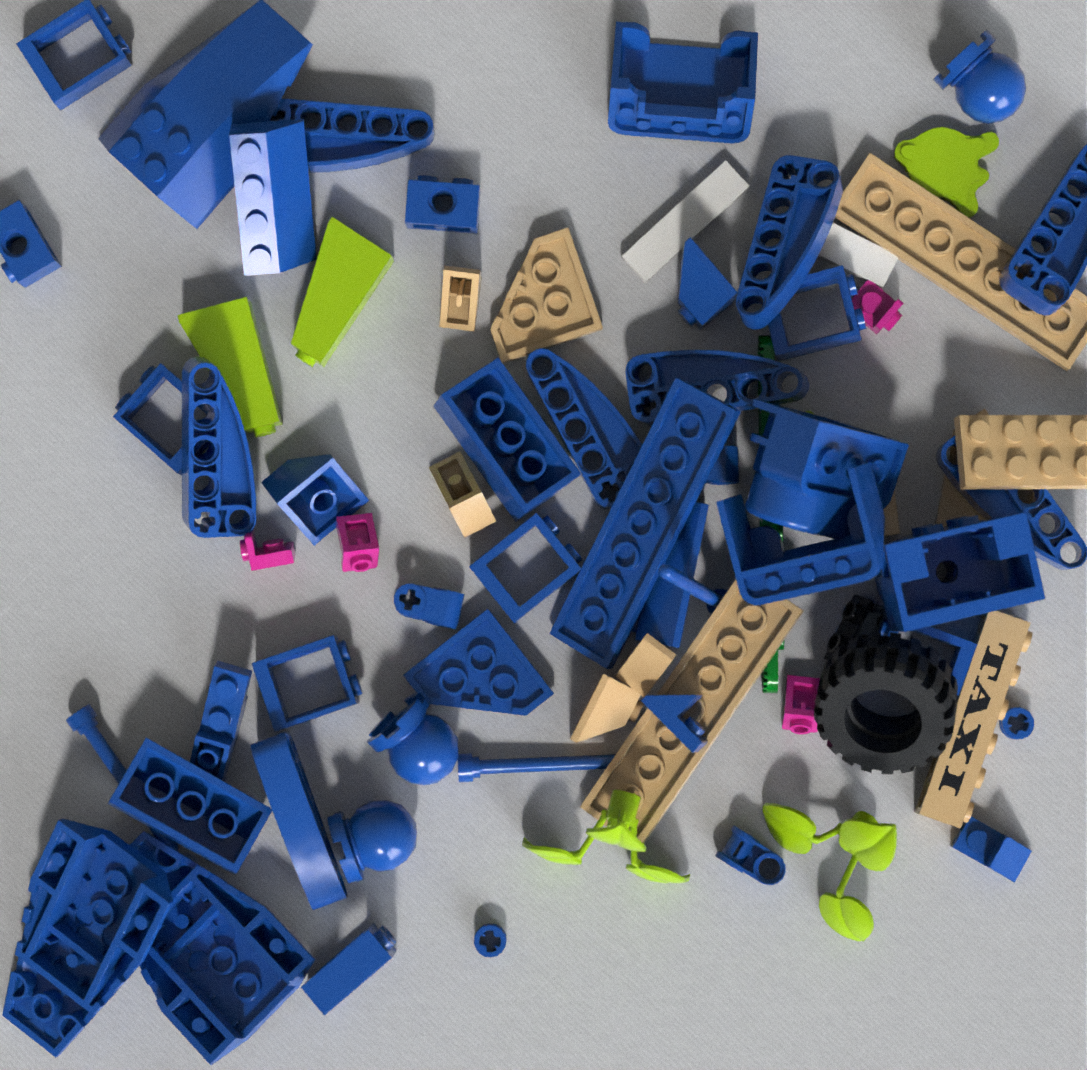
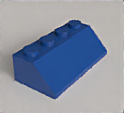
M304 119L231 124L229 139L244 276L281 273L317 260Z
M496 358L441 394L433 406L515 522L538 508L581 475L578 468L499 358Z
M698 502L695 503L665 563L693 579L709 504ZM659 575L631 631L635 632L634 640L641 641L648 633L664 646L678 649L680 647L690 594Z
M145 738L107 803L231 874H237L272 812L270 807L148 738Z

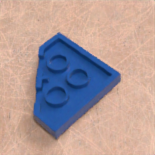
M486 609L403 675L415 692H420L429 704L526 716L554 694L489 609Z

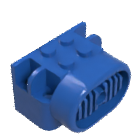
M754 399L752 406L766 410L770 414L763 435L751 433L749 439L760 444L753 465V469L756 472L745 503V508L750 514L798 531L842 539L850 535L847 517L851 508L856 505L847 469L867 462L872 464L883 509L890 503L909 444L842 421Z
M1026 512L979 520L978 515L962 516L946 520L947 526L944 527L942 523L911 528L912 534L902 536L884 545L882 568L878 575L875 576L876 588L884 602L889 629L896 632L912 631L1045 599ZM940 562L947 569V575L943 581H940L936 575V569Z

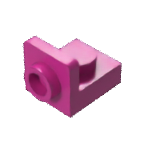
M869 280L858 290V295L852 297L854 310L862 309L866 326L876 335L883 327L890 331L903 316L898 310L904 303L900 299L895 301Z
M372 513L336 517V528L342 552V571L364 572L378 566L379 544Z
M254 529L244 535V540H240L243 561L250 562L251 571L292 564L295 561L296 554L293 541L284 543V539H272L263 542V547H258Z
M787 675L782 729L790 730L800 735L818 732V724L814 720V708L820 678Z

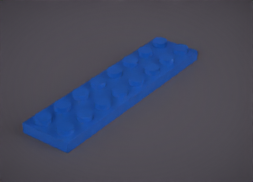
M675 378L549 634L604 668L613 669L659 577L658 569L662 564L666 563L741 413L740 410L682 378Z

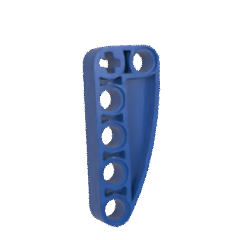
M284 98L280 100L282 104L278 111H281L284 119H279V121L304 119L312 113L321 116V122L318 126L314 128L305 127L309 173L353 170L382 164L428 147L435 137L431 117L426 112L420 110ZM354 117L357 123L352 130L343 131L338 128L342 118ZM379 120H389L393 124L391 130L386 134H378L373 130L374 125ZM418 122L424 123L428 127L425 135L414 137L409 134V128L413 124Z
M1087 144L1072 160L999 276V284L1008 295L1041 315L1054 314L1070 298L1087 266V162L1085 160V157H1087ZM1067 185L1076 187L1080 196H1075L1069 192ZM1049 213L1057 214L1061 218L1062 224L1054 223ZM1031 241L1039 242L1044 248V253L1033 249ZM1018 271L1023 274L1022 279L1016 276ZM1043 289L1051 290L1056 296V301L1048 300L1044 295Z
M785 155L775 161L736 296L738 312L743 324L747 328L752 330L765 328L787 305L813 267L827 239L843 194L840 174L833 163L794 155ZM823 180L833 181L826 187L817 186ZM778 207H789L788 210L783 213H774V211ZM770 239H780L774 246L765 245ZM762 271L771 272L765 279L756 278ZM753 304L762 305L756 312L746 311Z
M542 348L534 350L526 360L528 377L575 466L580 471L581 477L593 500L599 507L610 510L614 501L609 502L608 498L601 499L599 495L603 492L602 485L609 483L610 488L615 485L620 491L642 447V443L610 400L588 378L552 351ZM539 358L548 359L552 363V370L546 375L536 374L532 370V364L535 360ZM562 389L566 391L569 395L568 403L562 407L553 406L548 399L553 390ZM570 421H580L585 425L586 432L581 438L574 439L566 434L565 427ZM586 453H598L603 461L601 467L594 471L586 469L582 464V458ZM617 491V492L615 493V499H616V497H617L619 491Z
M677 350L637 355L628 361L625 371L631 413L637 420L648 425L653 424L676 377L684 379L713 395L717 388L725 387L727 397L724 402L740 411L757 408L752 406L754 399H750L747 394L749 385L755 381H760L762 384V392L755 399L777 405L802 400L809 391L808 377L797 368L769 358L720 350ZM650 364L652 375L647 381L641 382L639 371L644 365ZM789 375H796L798 379L796 389L793 392L785 393L782 388L784 379ZM651 401L656 404V408L651 409L650 414L644 412V409L650 406Z
M193 357L185 363L182 370V518L191 532L198 537L244 536L250 533L256 525V492L248 440L233 396L220 371L206 358ZM200 368H208V379L201 384L194 383L196 371ZM200 404H209L207 416L199 420L194 419L196 407ZM200 440H209L208 450L204 454L195 455L193 450L196 443ZM203 475L209 476V483L204 489L194 490V482L198 477ZM239 509L244 510V517L240 522L235 524L229 522L232 512ZM201 512H205L208 517L202 518L201 524H198L195 519L201 517Z
M955 435L938 448L936 453L938 466L959 493L984 519L1006 517L1026 512L1036 558L1061 570L1075 569L1082 566L1086 561L1087 546L1047 489H1033L1034 498L1030 504H1026L1019 499L1018 489L960 490L958 465L951 464L946 457L948 447H956ZM1043 514L1050 515L1055 521V528L1051 533L1044 532L1039 526V520ZM1065 543L1072 545L1076 551V557L1072 563L1065 562L1060 555L1061 547Z
M286 731L250 744L253 759L267 798L311 908L316 910L348 898L342 875L291 733Z

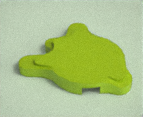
M945 127L932 128L914 139L903 140L898 143L894 150V158L896 162L903 166L912 181L939 199L949 202L956 210L971 218L978 211L975 192L989 179L988 171L979 167L978 160L994 152L999 146V139L993 132H986L977 136H967L955 129Z

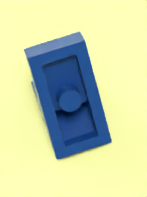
M646 695L641 700L692 753L699 752L708 743L702 736L706 732L705 729L691 716L687 720L683 717L702 695Z
M973 817L970 818L968 823H963L951 845L952 848L1014 883L1032 852L1009 836L1001 834Z

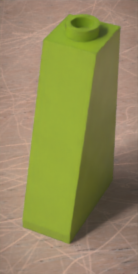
M333 217L328 222L291 341L292 346L298 350L295 356L311 367L315 363L325 367L394 262L392 255Z
M244 297L177 315L179 323L199 356L213 363L223 376L241 416L244 430L249 434L254 432L255 437L275 433V427L283 425L251 301Z

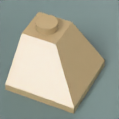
M602 674L570 736V740L577 743L624 727L628 719L635 722L644 705L643 702L639 701L641 695L632 688Z

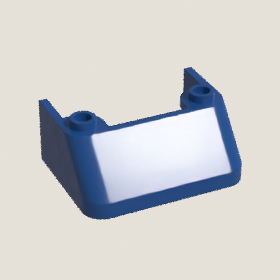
M871 462L847 469L856 505L851 508L847 517L850 535L842 539H831L784 550L781 536L772 527L760 526L750 529L742 494L716 502L741 597L747 603L756 606L868 581L878 575L883 564L885 515Z

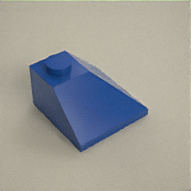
M690 237L685 241L681 254L677 302L681 308L677 312L687 325L692 327L695 324L701 330L733 303L738 292Z
M331 454L289 459L261 482L278 506L314 546L336 528V517L352 515L369 501Z

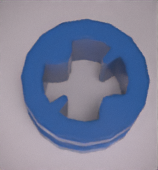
M1013 707L1007 710L1002 721L999 720V727L1008 738L1015 740L1024 739L1032 733L1034 719L1026 709ZM1021 714L1024 717V720L1021 722L1026 723L1024 730L1017 729L1012 733L1009 730L1012 724H1008V719L1010 716L1017 717Z
M484 924L475 934V948L484 957L498 956L506 946V934L502 927L497 924ZM491 930L495 937H500L501 943L500 945L495 944L496 949L487 950V945L480 943V936H486L485 931Z

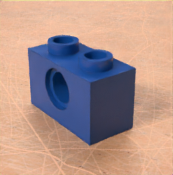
M419 175L417 180H408L405 213L407 229L477 234L481 195L480 185H473L474 181L467 178H453L452 183L438 182L437 177L429 175ZM439 196H449L453 200V205L449 210L438 211L434 208V201Z
M18 200L0 211V253L5 260L1 267L11 283L17 281L26 288L62 267L25 204ZM19 238H26V249L20 254H13V242Z

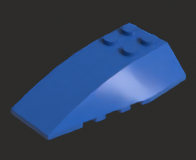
M259 0L147 82L98 139L107 151L151 192L193 227L198 229L234 187L229 139L231 124L269 122L272 115L276 116L282 104L280 100L288 86H292L313 44L266 2Z
M63 818L58 820L30 879L28 891L31 892L29 906L24 908L22 922L25 923L22 940L17 942L15 955L18 957L16 970L11 971L2 1016L55 1058L61 1055L143 963L173 903L167 875L164 870L112 831Z
M143 831L130 846L166 872L173 903L145 960L140 965L142 970L140 972L147 985H150L155 994L156 1002L162 1013L210 1065H213L248 1040L300 987L316 959L266 906L148 832Z

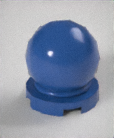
M986 30L980 35L984 42L979 46L974 41L970 43L946 66L950 73L945 78L939 73L933 80L942 90L949 84L951 87L955 86V99L963 113L974 121L990 124L1002 122L1015 114L1023 103L1026 82L1025 75L1016 61L1006 54L992 52L993 48L991 46L996 42V39Z
M416 692L404 699L408 706L396 716L390 711L370 732L369 736L371 738L367 740V743L376 752L388 749L389 762L398 776L409 783L430 785L440 782L452 772L459 757L458 738L450 724L439 716L426 714L430 704L420 692Z
M374 800L358 807L350 819L348 817L345 818L342 811L335 812L334 815L327 817L333 843L341 841L345 856L339 862L348 883L364 880L363 871L366 868L377 872L394 870L407 861L416 848V822L401 804L389 800Z

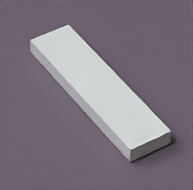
M725 160L630 247L621 258L644 283H647L683 249L686 240L690 237L692 240L697 237L747 191L750 185Z
M778 207L774 211V213H783L787 211L789 207ZM835 223L832 224L827 239L818 255L819 258L836 267L843 265L846 272L864 281L869 280L881 289L884 287L898 257L883 247Z

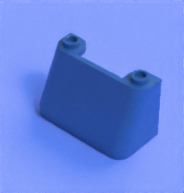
M616 21L608 114L609 128L617 134L718 143L743 142L750 134L755 104L758 32L733 31L722 38L720 49L650 43V32L645 26L636 22Z

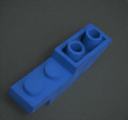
M217 661L213 669L200 729L195 736L190 763L225 782L248 699L247 691L252 670Z

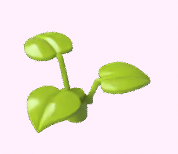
M622 790L612 791L608 809H602L600 818L594 828L586 830L588 837L579 850L566 851L553 847L535 846L525 837L522 841L523 847L543 859L559 864L581 865V858L593 840L596 839L607 844H617L619 847L631 850V864H626V869L638 877L658 883H685L690 879V874L680 876L662 867L646 865L638 858L637 851L646 852L647 849L637 838L639 820L636 819V814L641 797ZM606 820H607V821H608L607 827L602 828V826L604 825V823H605Z
M764 803L762 810L767 827L776 842L788 851L806 854L812 849V843L819 844L839 834L840 846L852 854V857L838 885L836 895L828 892L823 893L819 900V909L825 922L835 932L848 939L864 942L873 932V916L868 907L860 900L852 896H844V889L857 861L865 868L873 871H883L890 866L896 852V824L878 823L871 814L858 811L851 819L844 821L843 824L838 823L835 828L824 834L815 835L816 825L804 813L788 806Z

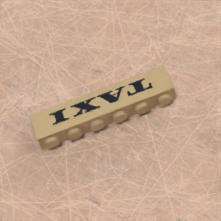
M999 611L982 614L973 639L977 647L958 697L951 740L946 743V749L942 754L932 759L914 811L915 813L960 829L963 822H969L974 809V803L970 802L974 788L979 789L986 773V769L982 767L986 754H992L997 742L998 735L993 733L997 720L1002 721L1008 710L1009 700L1005 699L1009 685L1014 687L1020 675L1021 666L1017 665L1021 651L1026 652L1032 639L1033 633L1028 631L1030 622Z

